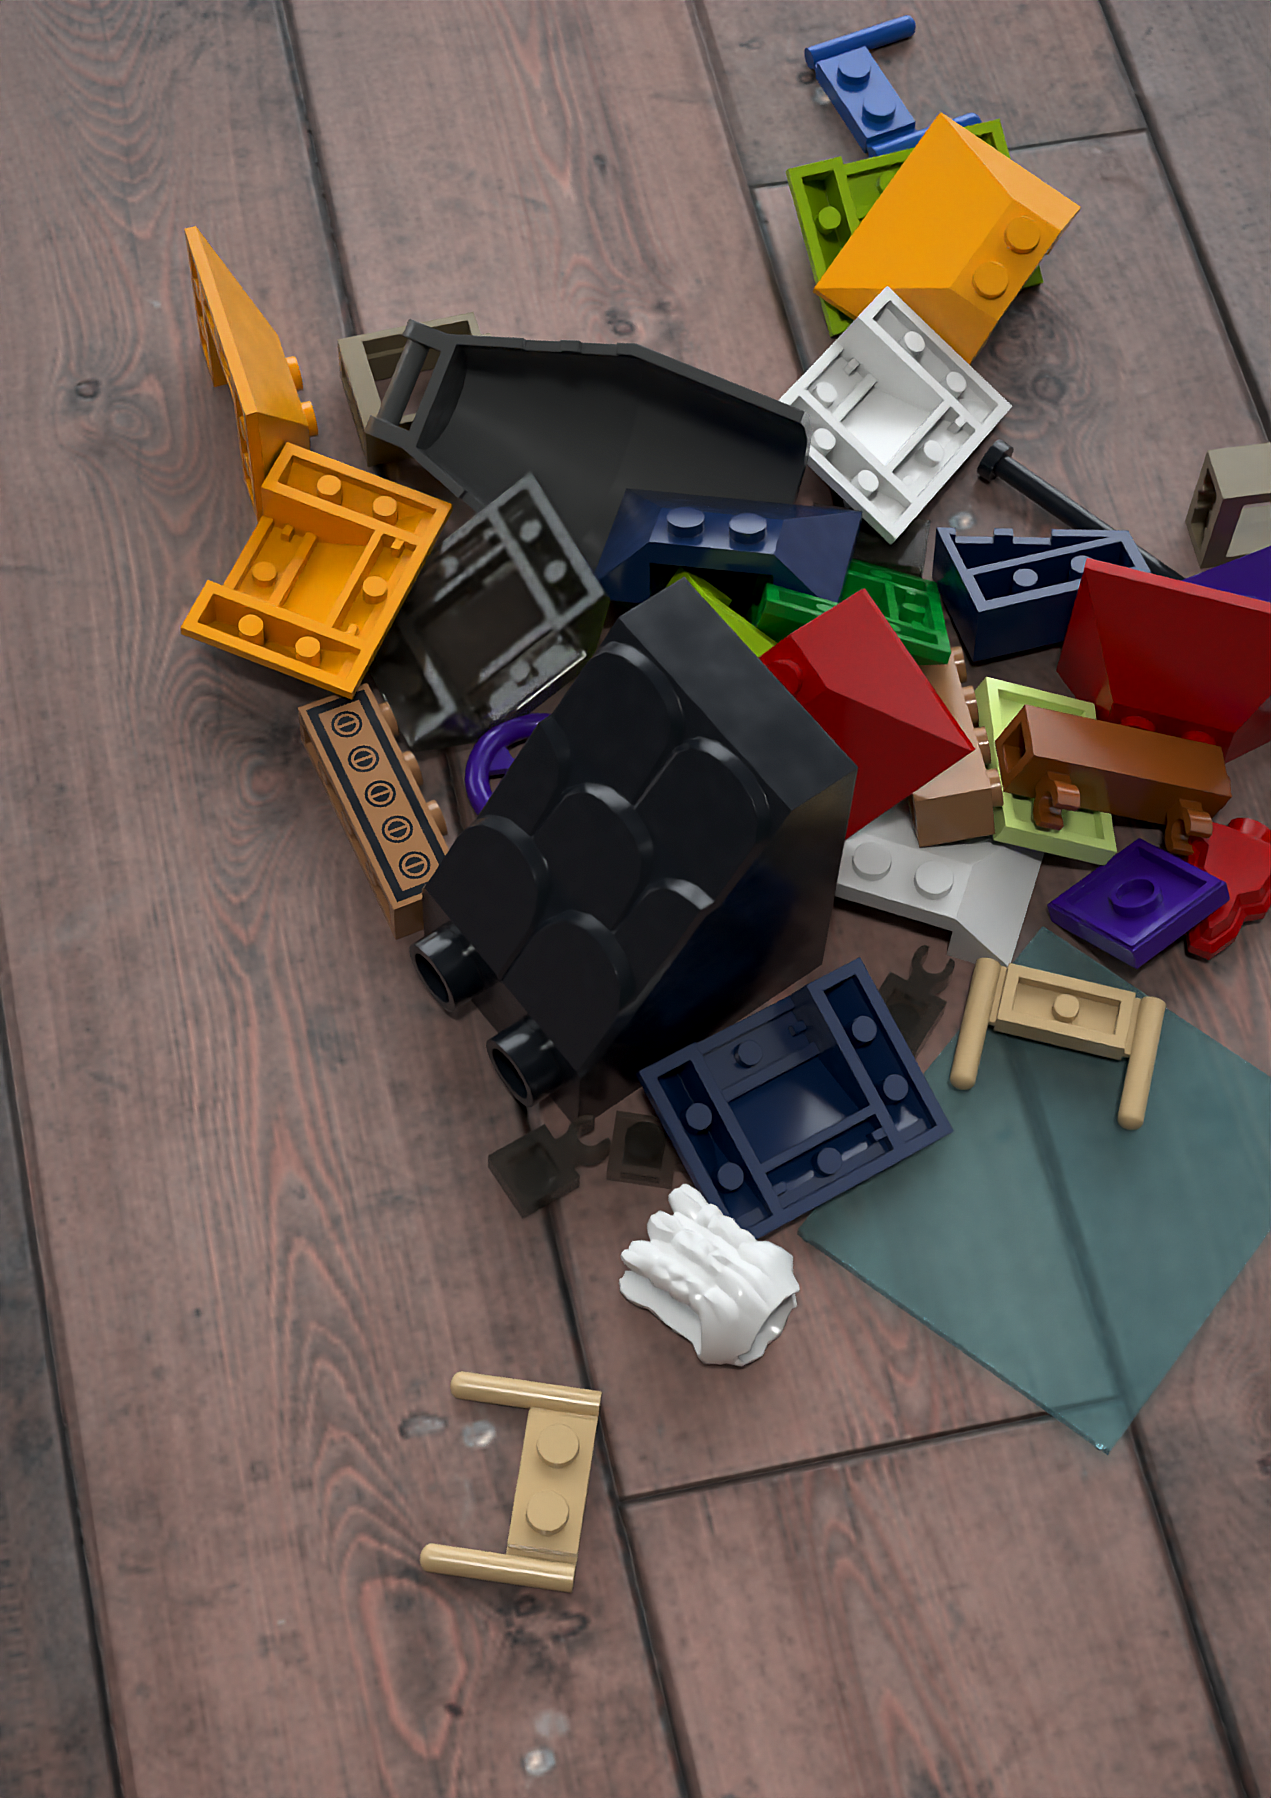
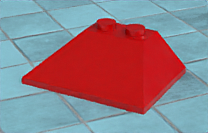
M1090 558L1086 559L1056 672L1076 699L1094 703L1097 720L1220 746L1225 764L1271 741L1270 602Z
M865 588L792 632L758 657L858 766L845 840L976 750Z

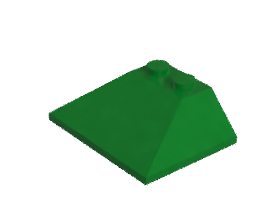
M852 558L840 602L865 588L918 665L948 664L951 648L937 582ZM754 574L745 620L778 643L792 632L839 603L773 585V575Z

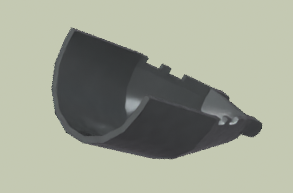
M409 319L402 335L407 338V341L376 417L370 415L364 430L367 434L403 448L454 495L462 499L487 521L486 523L524 554L542 573L589 592L590 583L626 488L795 504L809 458L813 429L809 414L803 410L637 343L617 342V344L583 343L577 340L543 341L526 340L516 337L456 335L444 333ZM431 348L441 353L411 428L408 431L399 427V424ZM663 565L653 596L666 588L679 566ZM688 567L732 599L728 607L743 617L747 609L755 573ZM608 600L629 610L641 604Z

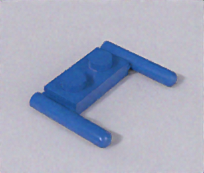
M904 15L805 48L804 57L808 67L815 69V78L863 152L868 153L869 158L914 148L929 128L918 131L915 129V120L869 52V50L912 36L916 31V24L909 15ZM973 112L952 119L962 127L982 123L980 117Z

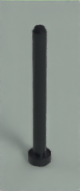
M1001 439L997 440L988 449L978 465L977 473L989 482L999 477L1072 529L1115 530L1013 459L1011 456L1014 448ZM1137 545L1152 574L1176 580L1186 579Z

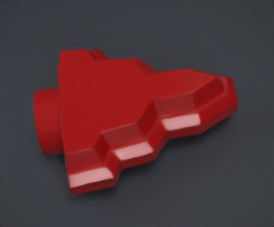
M1238 817L1231 819L1227 826L1212 822L1213 832L1209 839L1190 835L1188 843L1192 845L1193 854L1189 856L1177 854L1187 863L1226 882L1230 897L1228 902L1186 932L1188 952L1210 960L1235 942L1244 922L1263 919L1271 908V830L1256 820Z

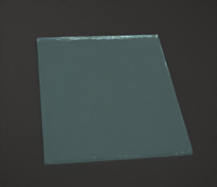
M1043 926L1012 963L1135 992V997L1140 999L1149 997ZM1165 1008L1144 1123L1141 1128L1130 1131L1122 1128L1117 1121L1129 1058L1122 1056L1120 1061L993 1030V1025L988 1024L975 1085L969 1090H959L952 1086L949 1079L959 1038V1029L923 1074L954 1132L817 1206L799 1227L797 1235L1094 1445L1097 1450L1109 1455L1271 1231V1077Z

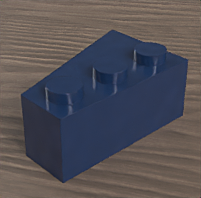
M936 527L932 579L934 582H937L938 591L973 662L1064 641L1087 558L1151 573L1128 530L1051 529V537L1043 538L1013 537V528H994L993 537L956 536V528Z

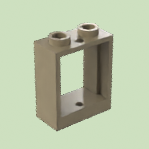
M474 312L421 322L447 334L491 336L490 333H480ZM406 326L337 339L340 378L367 467L412 458L403 448L364 432L370 415L376 417L381 406L375 381L393 376L407 338L402 336ZM430 348L421 371L434 369L441 352ZM416 413L403 416L399 427L409 431Z
M1271 442L1207 450L1185 519L1200 569L1217 567L1271 546V505L1243 508V505L1271 502Z

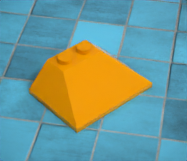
M940 112L816 284L813 293L855 320L888 286L971 366L985 346L997 323L1045 255H1049L1081 207Z
M196 226L185 228L200 345L214 387L226 384L229 386L235 407L243 478L257 522H259L263 515L261 486L286 442L311 451L309 437L318 436L315 413L310 401L300 402L297 392L303 390V383L296 357L285 358L277 333Z
M286 442L261 486L263 515L224 584L220 585L207 580L180 627L181 634L352 700L453 511V504Z

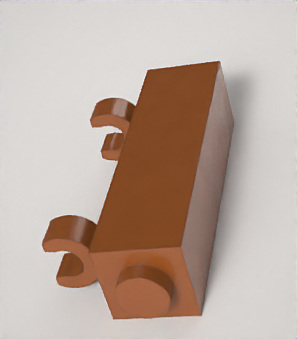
M1027 704L1022 707L995 740L1003 792L1035 798L1033 816L1036 825L1040 827L1061 830L1063 827L1062 809L1076 812L1079 808H1085L1166 825L1165 844L1167 850L1170 853L1189 856L1194 853L1192 845L1188 843L1190 835L1209 839L1213 832L1211 819L1232 798L1231 780L1227 775L1222 748L1216 745Z

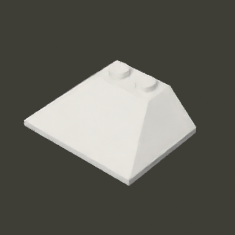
M888 286L778 400L803 410L810 416L813 430L807 465L854 510L862 511V518L889 544H892L1012 408L1009 402Z
M905 798L845 840L835 896L952 931L947 956L974 964L979 958H991L998 961L1001 966L1008 967V964L1012 961L1045 852L994 841L993 834L919 848L907 798Z

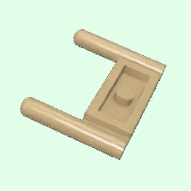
M979 958L975 962L950 1073V1083L959 1090H969L975 1085L988 1024L994 1026V1031L1120 1061L1122 1056L1127 1057L1129 1060L1117 1121L1126 1130H1137L1144 1123L1166 1003L1156 997L1136 998L1135 992L1012 963L1005 967L1001 966L994 959Z
M464 1371L457 1372L452 1377L450 1383V1390L455 1398L530 1409L507 1542L506 1554L431 1543L426 1545L421 1551V1567L426 1572L572 1593L602 1391Z

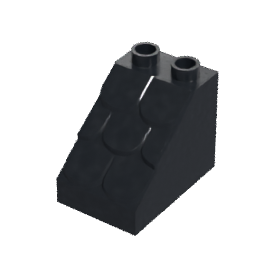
M683 577L618 617L596 652L584 666L552 714L537 724L477 818L456 838L430 880L422 887L424 937L409 946L412 963L428 991L441 1006L452 1012L471 1000L498 1032V1034L487 1040L486 1048L496 1072L509 1091L527 1107H532L547 1096H550L575 1128L579 1130L641 1088L642 1085L636 1076L637 1072L694 1042L698 1043L735 1024L822 965L858 766L688 580Z

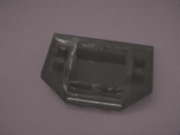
M531 471L431 550L368 669L384 701L391 707L397 725L408 746L415 752L476 743L491 728L531 713L576 678L596 652L611 599L544 488Z

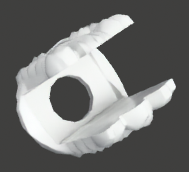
M683 1183L668 1196V1202L674 1214L671 1216L659 1210L656 1214L650 1216L647 1223L650 1242L645 1240L632 1241L629 1249H625L621 1253L622 1261L632 1271H625L624 1276L619 1279L620 1292L629 1302L638 1307L648 1309L658 1319L671 1327L673 1332L687 1338L693 1344L698 1358L704 1364L721 1365L727 1363L742 1367L763 1356L768 1344L782 1334L792 1309L797 1306L795 1293L799 1292L800 1287L793 1275V1256L769 1241H757L750 1232L741 1229L733 1218L724 1216L717 1206L708 1204L698 1190Z

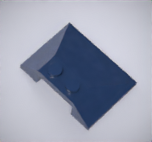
M626 488L590 583L589 598L642 603L653 596L663 565L666 564L773 575V585L840 603L862 524V511Z
M861 957L808 983L791 995L698 1043L694 1042L636 1073L696 1189L702 1194L708 1204L717 1206L724 1216L733 1218L741 1229L750 1232L756 1240L954 1132Z

